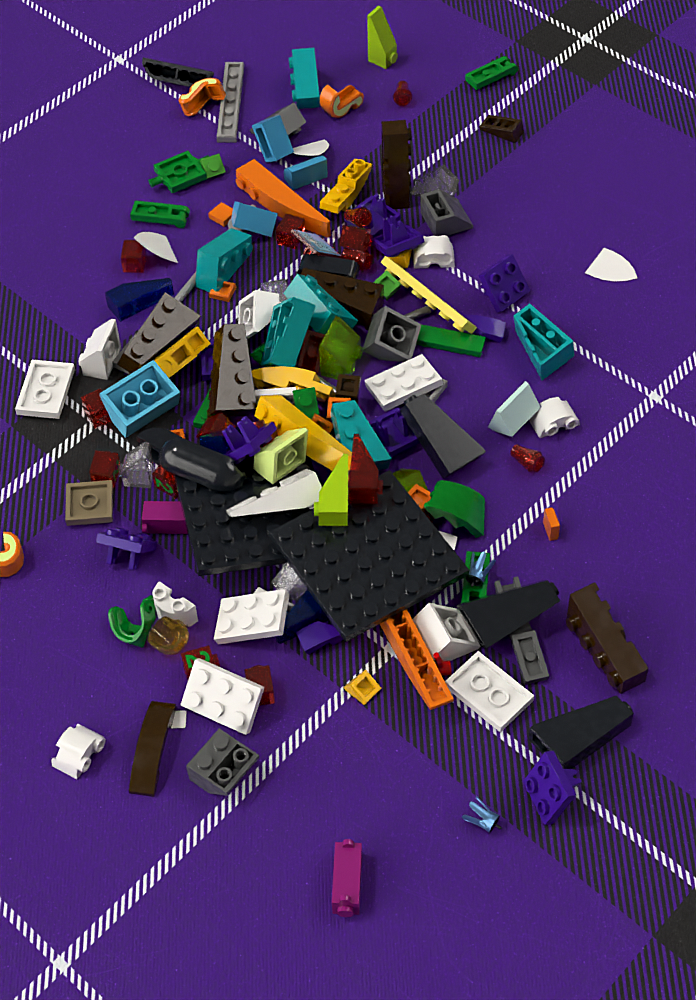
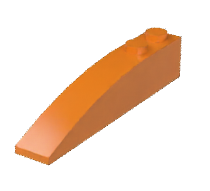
M255 159L236 169L237 186L247 192L253 200H256L271 212L278 213L279 217L292 224L327 238L331 236L330 221Z
M406 609L380 623L398 660L429 709L432 710L453 702L454 698L408 610Z

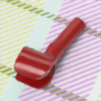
M434 653L433 656L441 675H452L450 660L443 661L439 653Z

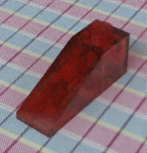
M354 434L348 484L349 503L378 504V495L383 494V480H379V470L359 434Z

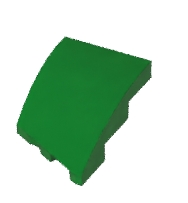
M444 480L437 481L434 491L430 493L431 499L424 504V508L435 519L444 516L455 528L464 526L475 538L484 536L485 498L477 491L462 484Z

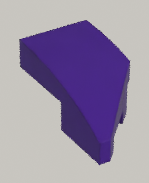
M479 315L464 316L477 327L472 333L473 335L484 336L498 343L502 341L506 322Z
M316 621L296 632L304 651L308 655L327 643L334 646L343 640L333 625Z

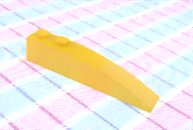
M260 396L254 415L265 425L273 422L277 427L275 433L278 436L289 430L306 428L308 430L306 455L333 471L342 455L348 454V479L351 481L357 480L363 462L359 457L283 396Z

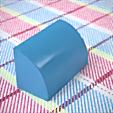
M280 115L252 125L265 162L277 161L294 152Z
M323 155L284 169V179L292 190L328 177L327 159Z
M235 201L232 211V226L272 237L278 213Z

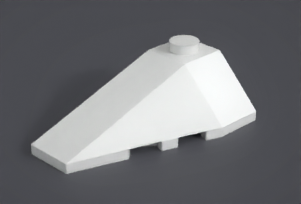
M305 469L280 481V487L275 486L263 490L260 493V498L257 499L256 496L248 498L226 511L229 516L235 517L306 507L313 509L314 502H319V491L322 486L316 472Z

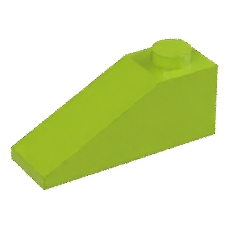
M378 5L367 15L368 61L387 69L397 60V44L383 9Z
M348 454L342 455L319 491V502H314V516H319V526H348Z

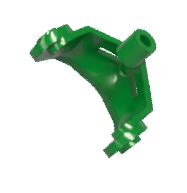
M150 595L142 600L140 605L141 626L129 622L122 608L115 606L109 609L110 627L118 639L128 644L144 647L146 638L156 619L153 596Z

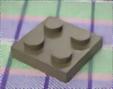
M112 480L67 483L66 525L113 522Z

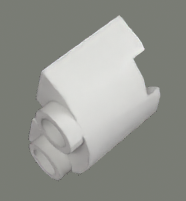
M423 236L424 243L419 244L417 248L413 249L414 269L428 268L431 264H438L441 268L455 267L454 250L448 236Z
M559 397L541 402V408L529 419L539 438L556 434L560 427L573 429L580 425L579 419L569 403L562 401Z
M159 581L152 592L158 619L165 626L175 629V626L188 625L190 627L198 622L196 606L184 597L173 599L171 597L172 589Z
M77 724L76 728L68 727L56 744L60 749L57 757H53L51 760L52 767L78 779L81 773L86 772L91 764L89 757L91 754L100 752L105 745L106 739L80 724Z

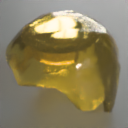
M164 616L152 627L147 641L160 653L176 655L182 652L188 644L189 631L186 625L179 619L172 620Z

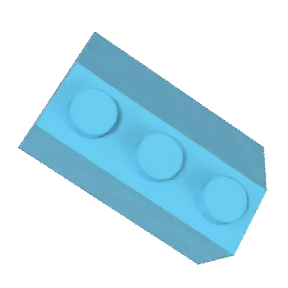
M152 360L101 392L99 396L111 421L126 438L178 405L180 391L157 363Z

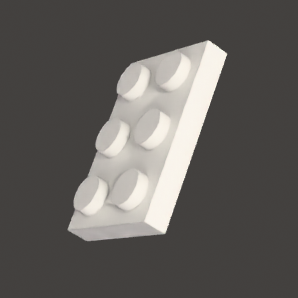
M423 354L364 380L367 389L385 412L403 404L412 395L418 397L443 385L442 378Z
M31 360L15 408L16 414L59 419L75 371L74 364Z
M286 589L221 599L214 640L217 644H225L283 635L290 594Z
M479 651L445 681L451 693L500 733L534 701L532 693Z
M198 658L194 661L181 706L247 735L251 731L265 687Z

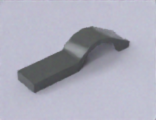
M518 576L513 577V584L501 586L500 580L494 583L496 593L521 586ZM527 622L508 634L524 685L549 679V673L536 632Z

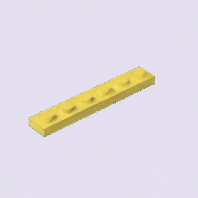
M387 256L383 258L381 263L387 267L386 270L393 277L398 276L400 278L398 281L407 289L411 286L413 288L412 293L419 299L426 298L425 304L430 308L441 310L439 315L449 322L452 319L454 321L453 326L462 333L466 330L471 334L476 330L477 327L397 263Z

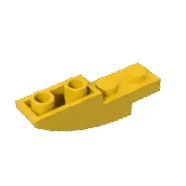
M354 159L338 175L337 184L320 201L319 208L336 214L341 210L346 212L364 186L372 169V164L362 159Z
M197 326L153 360L170 378L197 357V354L211 343Z
M285 366L264 367L252 370L253 384L258 389H263V387L267 389L296 387V390L315 387L316 398L320 402L328 401L329 397H336L333 388L319 383L320 379L316 372Z

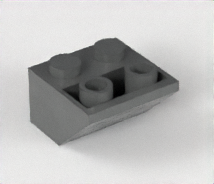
M440 189L421 194L420 212L434 236H447L473 228L472 222L457 198Z
M219 728L186 767L190 781L209 794L227 796L260 757L257 753Z

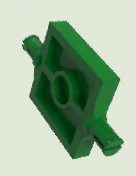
M185 151L154 164V171L158 176L148 180L150 186L154 187L162 183L173 194L206 180L207 174L202 168L200 160L209 157V155L197 159L189 151Z

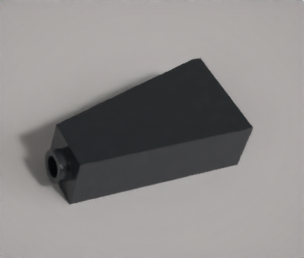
M425 394L419 397L412 395L404 401L405 405L400 409V412L443 479L486 452L479 443Z
M541 580L458 604L457 608L481 647L488 648L560 602L557 596L559 591L553 582L549 583L548 580Z
M613 696L534 724L530 727L529 740L542 754L547 751H554L563 769H572L630 727L634 713L628 703L622 702L617 696Z

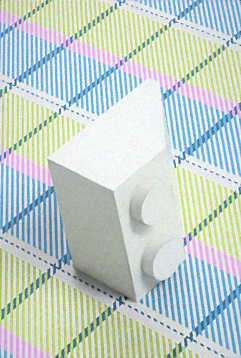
M255 290L239 301L238 324H245L247 339L258 333L271 321L273 307L281 303L278 293Z
M110 319L96 328L91 338L87 339L86 349L79 357V366L82 368L83 376L108 380L113 369L112 361L121 351L116 319Z
M428 603L412 619L433 660H435L433 654L436 652L439 653L443 661H451L481 647L459 609Z

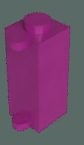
M144 501L142 533L188 534L180 501Z
M351 839L335 842L332 914H338L341 917H351L353 914H360L362 843H354Z

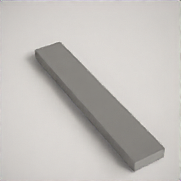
M225 62L223 89L226 96L224 100H221L217 142L237 141L244 62Z

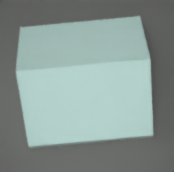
M526 381L496 410L488 426L492 431L512 437L541 408L530 385Z

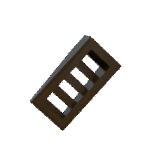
M488 115L479 126L480 130L515 143L524 133L522 120Z

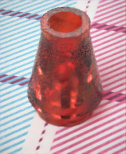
M406 81L398 82L393 95L395 103L399 106H406L412 100V94Z
M360 207L346 210L344 218L346 221L364 228L371 223L372 214L367 208Z
M345 248L341 254L342 259L356 261L360 265V270H368L373 262V256L366 250Z
M519 444L514 445L511 449V456L529 472H538L543 467L545 457L542 456L540 451L522 447Z

